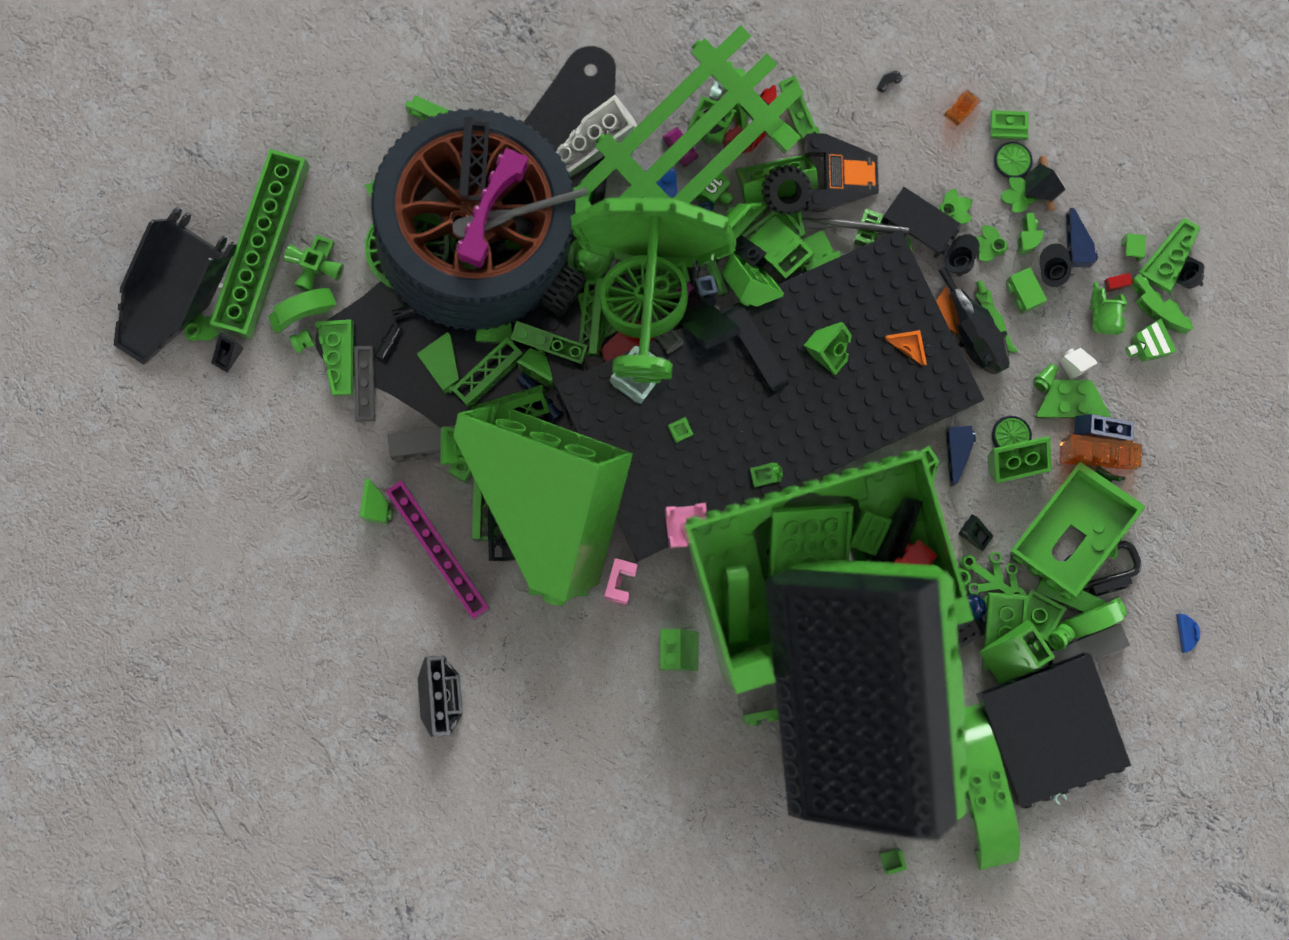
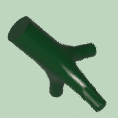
M1099 466L1095 471L1111 483L1112 480L1121 481L1126 479L1124 476L1114 475Z

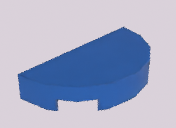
M1176 614L1182 653L1191 651L1200 640L1199 626L1188 615Z

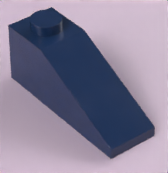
M1070 208L1066 213V235L1071 267L1090 268L1097 261L1098 252L1095 250V244L1075 208Z
M1094 414L1075 416L1074 435L1088 438L1133 441L1134 422Z
M972 426L948 427L945 430L950 486L958 484L974 445L973 442L976 441L975 431H972Z

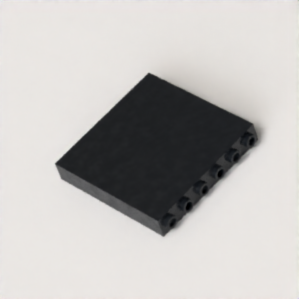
M1080 653L976 693L981 709L997 743L1014 800L1021 808H1031L1035 806L1036 802L1041 800L1043 802L1053 799L1054 795L1059 793L1067 794L1072 791V788L1077 786L1085 787L1090 784V781L1095 779L1103 780L1108 777V774L1113 772L1121 773L1126 770V767L1131 766L1092 655L1089 653Z

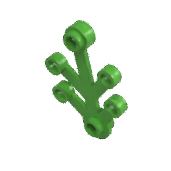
M993 552L989 555L994 575L978 565L972 555L967 554L960 558L959 565L961 568L967 571L973 570L990 582L970 584L967 587L969 594L976 595L979 592L999 589L1005 594L1018 593L1026 595L1025 591L1018 587L1016 577L1018 567L1016 564L1010 563L1005 566V572L1009 576L1010 587L1004 583L1000 565L1002 556L999 552ZM994 554L998 556V561L992 559ZM966 559L972 561L970 566L965 563ZM1009 566H1013V567H1014V572H1013V573L1009 572V570H1008V567H1009ZM971 586H976L977 591L975 593L971 591ZM986 595L983 599V602L986 606L988 595Z

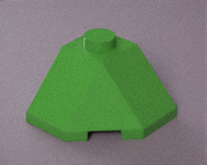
M840 322L816 330L804 346L815 360L832 374L836 375L848 361L847 343L851 342L852 335L845 324Z

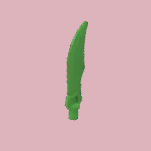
M983 280L976 282L978 289L976 298L982 307L989 310L1000 332H1007L1003 316L995 308L992 292L985 288ZM1007 332L1006 342L1008 350L1017 353L1018 350L1011 342Z

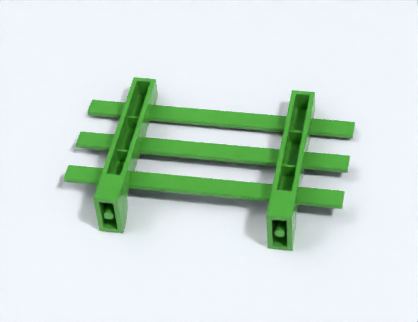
M741 25L716 49L706 38L702 41L699 39L692 45L691 55L700 65L620 143L609 133L606 136L604 134L599 136L595 141L597 143L595 148L605 158L581 182L592 193L616 169L631 185L620 197L670 198L656 182L738 104L753 121L674 197V199L689 204L763 132L784 154L799 141L801 137L788 124L783 122L779 116L804 92L792 82L769 105L762 100L753 88L777 66V63L766 54L743 77L735 71L727 60L751 37ZM712 76L727 93L645 172L630 154Z

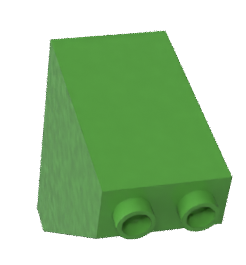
M497 403L458 413L453 437L529 587L543 593L542 599L545 602L561 606L565 605L568 600L581 596L583 592L598 585L633 453Z

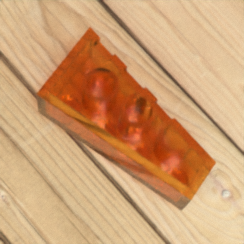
M1070 434L1060 441L1059 463L1078 465L1081 462L1086 466L1136 470L1141 467L1142 444H1137L1133 440H1125L1123 442L1116 439H1102Z

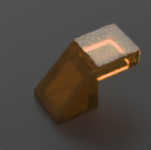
M966 90L960 95L954 105L947 109L944 116L958 127L979 105L981 100L969 90Z

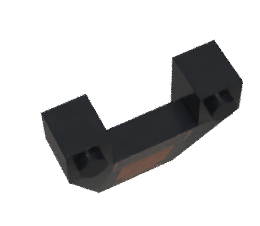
M826 133L806 134L803 138L804 157H823L824 190H812V194H809L810 202L807 201L805 203L807 205L806 211L826 212L879 193L878 155Z

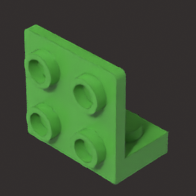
M823 230L802 239L814 252V256L801 268V271L805 273L841 256L839 250L834 252Z

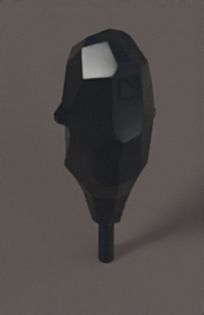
M945 267L940 269L939 273L950 290L949 299L953 310L954 325L961 340L959 346L965 347L970 359L990 374H998L1009 368V351L1006 342L1007 332H1000L988 309L974 302L962 288L956 287Z

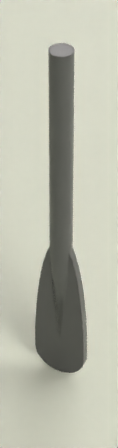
M585 187L511 210L490 211L484 231L499 226L513 217L587 196V189ZM472 215L460 218L454 222L453 231L456 236L460 238L465 237L466 225L468 222L471 223L474 218Z
M801 210L804 228L842 227L894 233L901 229L903 235L909 234L908 227L839 220L820 213Z

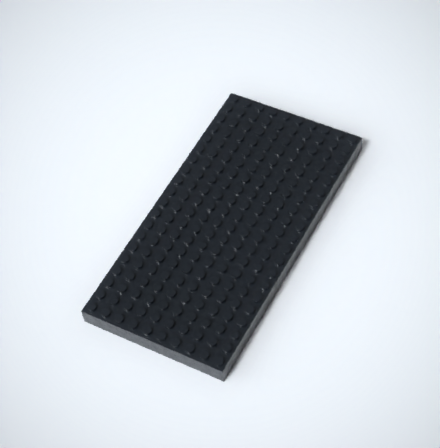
M901 229L778 284L784 292L783 296L757 307L751 304L750 306L742 304L788 378L789 385L774 394L768 391L735 336L706 349L682 328L676 330V333L681 337L684 344L670 354L665 352L656 339L650 342L649 352L673 364L672 376L670 380L661 379L660 383H656L641 404L634 402L610 382L611 376L614 374L612 372L613 359L556 384L555 389L576 433L633 453L616 519L636 562L669 548L664 511L666 507H685L706 503L707 512L716 509L722 512L726 510V506L736 503L742 506L745 505V500L751 498H759L761 500L765 498V494L781 492L787 486L800 487L804 482L824 476L984 400ZM738 302V303H736V304H733V305H731V306H729V307H727V308H725V309H722V310H720V311H721L722 313H724V312L728 311L729 309L735 307L736 305L740 304L741 302ZM842 322L852 336L851 342L847 343L848 361L834 375L810 355L804 344L816 330ZM920 330L927 365L921 366L888 343L884 337ZM630 351L627 352V353H624V354H622V355H620V356L628 355V354L630 353ZM686 417L694 435L675 443L667 425ZM769 463H778L783 472L782 482L754 487L750 468Z

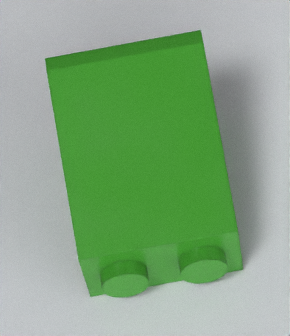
M660 629L659 671H698L699 632L684 629Z

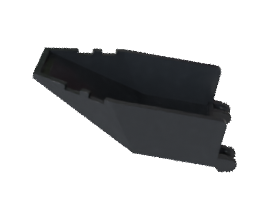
M180 207L174 208L167 219H152L149 221L120 286V293L122 294L121 303L118 304L119 320L116 321L113 345L143 365L151 360L184 330L188 324L209 307L228 264L237 249V244L232 241L227 246L225 252H222L221 250L228 241L227 237H220L216 246H213L185 228L191 219V214L185 213L180 222L177 223L176 221L182 213V208Z

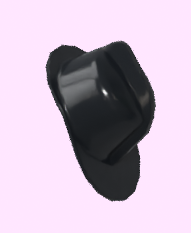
M971 234L958 236L952 242L945 257V268L955 273L958 277L969 273L974 267L979 251L978 239Z
M1061 244L1046 246L1040 254L1039 261L1042 281L1050 287L1062 286L1071 276L1069 252Z
M1188 256L1176 283L1187 289L1197 287L1198 285L1202 287L1205 270L1204 264Z

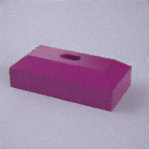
M676 127L662 136V140L670 148L683 136V133ZM692 147L679 160V163L684 168L698 159L699 155Z

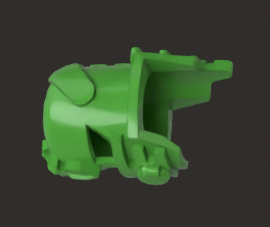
M1093 282L1089 310H1093L1092 327L1094 331L1100 334L1111 335L1123 333L1126 321L1122 313L1125 312L1127 300L1123 297V294L1116 296L1114 300L1107 299L1104 288H1099L1098 283Z

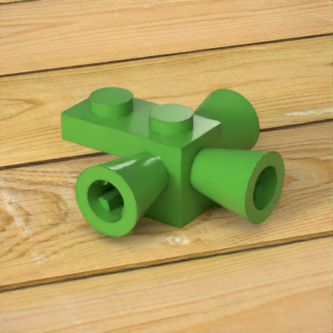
M316 235L311 248L306 247L304 252L292 244L288 245L284 253V262L299 264L303 269L302 274L294 284L296 287L304 291L312 290L315 275L321 277L322 273L336 281L340 279L344 264L328 261L335 245L333 240Z

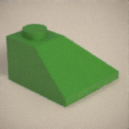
M530 348L517 362L520 371L553 390L555 386L548 359L545 356L546 353L538 348L536 350Z
M365 478L359 517L365 522L389 525V520L393 518V508H391L390 503L370 479Z

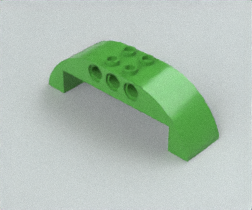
M978 705L965 707L966 720H964L969 780V790L965 793V799L978 849L974 850L979 870L1019 861L1020 837L1016 814L997 743L983 711Z

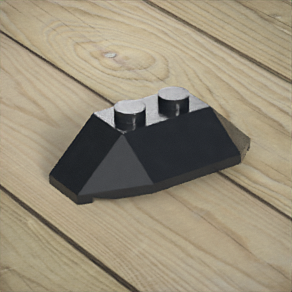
M445 656L424 657L417 678L420 718L431 737L451 735L454 727L463 715L460 675L447 661Z

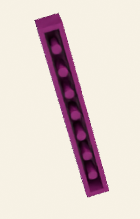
M401 480L387 489L385 492L472 619L476 620L489 611L490 607L405 483Z

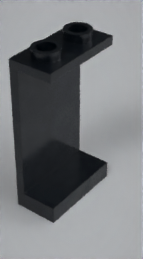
M906 187L902 188L881 220L885 225L891 222L899 227H908L909 235L936 252L933 256L935 258L940 253L944 255L949 247L947 242L950 238L952 240L955 239L959 233L957 228L960 225L958 221Z

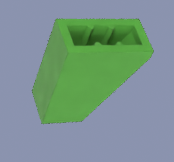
M447 332L417 353L419 359L445 394L447 392L452 393V388L460 381L453 340L449 332Z

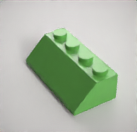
M799 155L737 168L736 173L744 202L764 201V195L761 190H763L762 182L766 181L765 175L769 176L771 169H777L776 166L778 165L783 167L784 164L793 165L803 171L812 184L810 188L818 190L817 169L811 158ZM786 180L782 182L777 190L778 198L792 197L796 191L795 181Z
M735 254L729 256L721 273L725 281L729 283L730 288L735 292L734 294L740 299L739 302L746 306L751 304L757 307L783 296L784 292L764 267H753Z

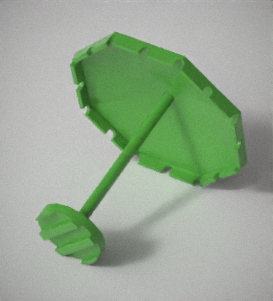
M607 198L571 216V230H573L574 236L578 238L577 241L582 249H586L587 245V252L606 258L609 257V252L611 251L613 253V260L619 262L630 257L647 255L639 355H624L613 359L612 372L618 378H633V382L660 383L661 379L670 380L673 364L668 360L649 356L657 256L668 259L673 264L685 261L687 267H694V262L698 260L697 265L700 267L713 262L714 256L716 259H720L733 254L736 246L733 230L728 217L674 198Z

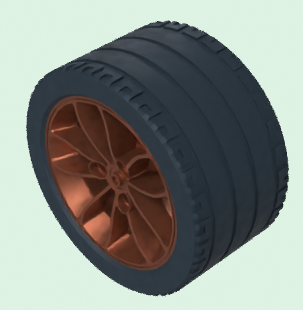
M469 108V110H449L448 113H438L437 116H430L424 122H418L417 126L413 125L410 127L407 133L404 132L402 137L395 141L393 147L388 149V154L384 155L383 161L378 167L379 172L375 175L371 195V209L381 267L396 294L400 295L401 299L411 309L417 310L418 314L426 316L428 320L432 319L435 323L444 324L446 327L453 326L454 329L464 328L465 330L474 329V331H479V329L489 330L491 327L495 329L502 325L506 326L512 321L514 323L521 317H526L527 313H532L535 308L541 305L540 302L545 291L548 290L563 266L566 265L573 232L571 230V216L576 214V200L573 199L519 215V217L529 218L534 222L530 238L517 234L503 224L484 231V242L487 244L498 235L522 246V249L514 257L495 267L492 265L490 247L483 268L478 270L465 269L462 261L458 259L457 251L455 252L453 266L433 255L424 244L446 234H450L457 241H463L464 238L455 235L453 224L460 218L471 216L475 206H479L481 203L480 201L460 200V188L455 191L446 183L452 179H461L465 116L473 117V121L490 123L485 188H488L491 172L497 169L498 165L496 163L499 155L504 154L506 148L528 157L529 165L521 182L516 181L507 187L497 198L490 211L511 210L525 206L502 204L501 200L512 190L527 205L574 191L572 180H570V173L567 171L564 161H561L560 154L556 153L554 146L550 145L546 138L540 136V132L534 131L532 126L525 125L520 119L516 120L513 116L509 117L504 115V113H496L493 110L484 111L483 109L473 110V108ZM473 127V134L477 139L485 134L484 127ZM478 144L472 149V154L478 159L484 150ZM476 164L471 168L470 173L474 177H478L482 174V169ZM476 183L469 188V191L475 192L472 196H481V188ZM435 187L447 198L446 203L421 201ZM432 213L443 216L444 223L428 232L417 234L413 218L419 214Z

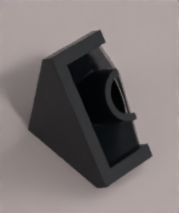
M1041 163L1026 175L1025 196L1052 202L1066 190L1055 171Z

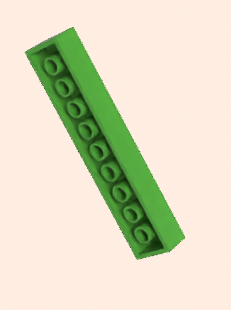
M269 149L237 242L236 252L232 257L210 321V325L215 330L252 340L310 167L305 158Z

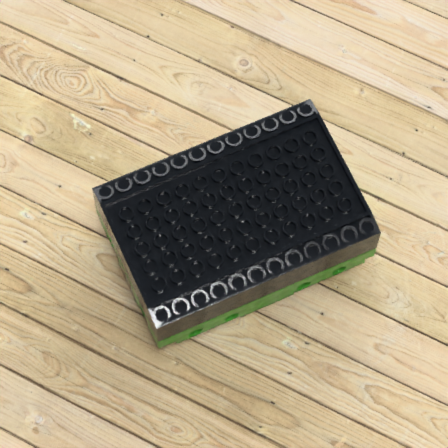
M823 559L820 562L797 563L765 580L788 815L805 821L911 839L939 840L966 814L965 793L969 790L964 720H966L962 664L961 659H959L953 579L948 576V572L932 565Z

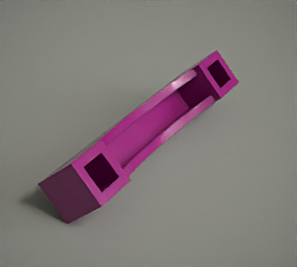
M507 148L504 154L499 155L496 163L498 165L497 169L491 172L488 180L490 184L488 188L483 189L480 197L482 201L479 206H475L472 214L474 218L471 223L468 222L464 231L466 235L463 241H459L456 248L459 260L478 268L482 267L489 252L488 244L484 242V230L489 212L497 198L507 187L516 181L521 182L529 165L527 156Z

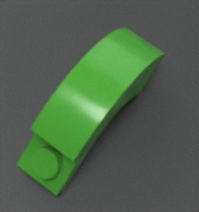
M330 288L310 290L279 303L274 307L275 311L268 318L274 332L281 333L295 321L314 314H326L337 304Z
M1119 596L1095 609L1069 616L1059 622V625L1066 624L1070 626L1075 633L1074 639L1083 637L1122 621L1124 616L1127 615L1126 607Z

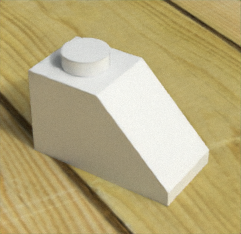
M1073 348L1063 353L1064 357L1059 360L1070 380L1082 375L1097 364V361L1081 348L1075 351Z

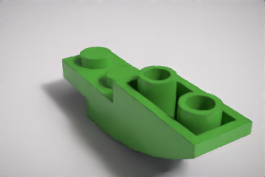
M1139 274L1132 279L1133 284L1131 287L1140 296L1135 303L1155 321L1162 319L1166 328L1181 334H1186L1194 328L1191 320L1180 311L1178 304L1171 299L1163 302L1161 295L1153 290L1146 277Z
M516 321L511 336L512 340L582 364L588 348L587 345Z

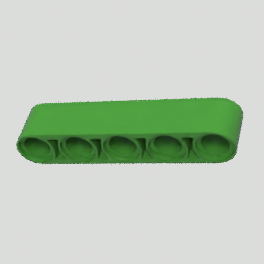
M745 564L724 568V635L727 645L748 641V571Z

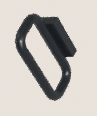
M1120 541L1118 549L1125 548L1129 551L1134 567L1127 571L1091 580L1083 590L1090 589L1089 593L1097 597L1128 588L1133 583L1131 577L1138 575L1142 567L1136 547L1128 541ZM1072 554L1067 556L1064 561H1067L1072 556Z

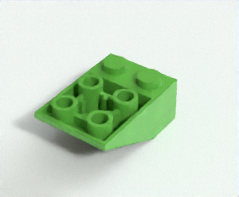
M776 216L749 239L766 252L764 256L765 261L784 281L789 280L814 256V252L803 240Z
M1029 620L979 651L1000 684L1038 669L1055 658L1036 627Z

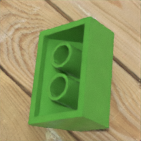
M1047 436L993 448L987 456L988 473L996 483L1052 471L1050 437Z

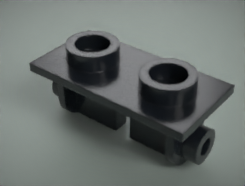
M740 235L736 240L735 251L733 252L753 267L765 266L764 256L766 252Z

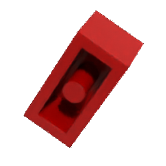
M1130 273L1109 277L1104 280L1107 292L1127 288L1133 284Z

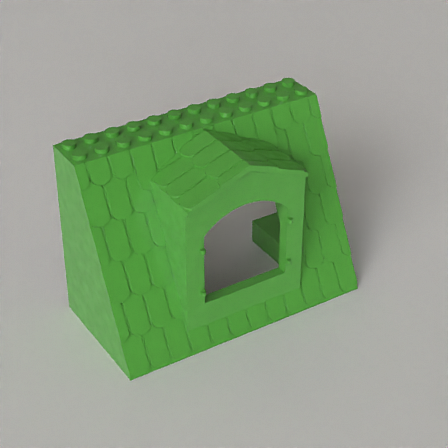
M917 450L905 451L900 453L901 457L899 458L897 456H889L881 459L882 463L879 464L878 462H869L863 464L862 469L859 470L858 468L843 470V475L840 476L838 474H830L824 476L823 481L820 482L819 480L804 482V487L787 486L781 492L765 494L764 499L751 498L745 500V505L742 506L736 503L726 506V510L722 512L717 511V509L705 513L706 517L693 516L686 518V523H683L682 526L722 677L736 694L776 682L772 670L773 659L765 580L769 578L767 550L770 547L772 509L851 504L853 506L852 536L864 509L891 518L905 497L923 501L907 547L910 543L915 544L920 540L938 555L932 566H937L942 571L948 572V576L953 579L957 625L974 620L925 453H918ZM850 547L852 561L869 562L872 554L858 550L855 547ZM745 564L748 571V641L727 645L724 635V568Z

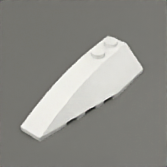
M614 95L586 115L577 129L570 133V137L565 143L558 147L556 153L560 154L561 161H564L571 177L603 157L595 148L597 144L595 141L602 134L606 136L609 133L620 143L638 125L618 97Z

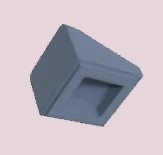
M713 275L695 279L697 290L701 297H714L717 295L718 291Z

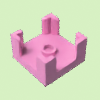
M706 503L685 507L672 506L664 509L669 548L688 546L682 524L686 523V518L705 517L707 512Z
M615 558L604 595L606 600L628 605L629 593L618 590L616 587L620 588L623 576H620V574L631 577L636 576L638 564Z

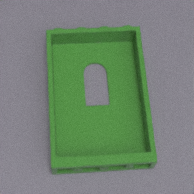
M1079 462L1010 552L1011 559L1018 565L1023 564L1026 566L1028 572L1033 576L1043 578V582L1047 586L1057 588L1061 591L1060 594L1064 598L1075 601L1143 513L1146 506ZM1100 521L1105 525L1103 532L1097 533L1093 530L1095 522ZM1072 525L1085 534L1086 538L1067 561H1057L1052 556V549L1069 526ZM1102 540L1105 543L1104 550L1100 552L1095 551L1093 548L1094 541Z

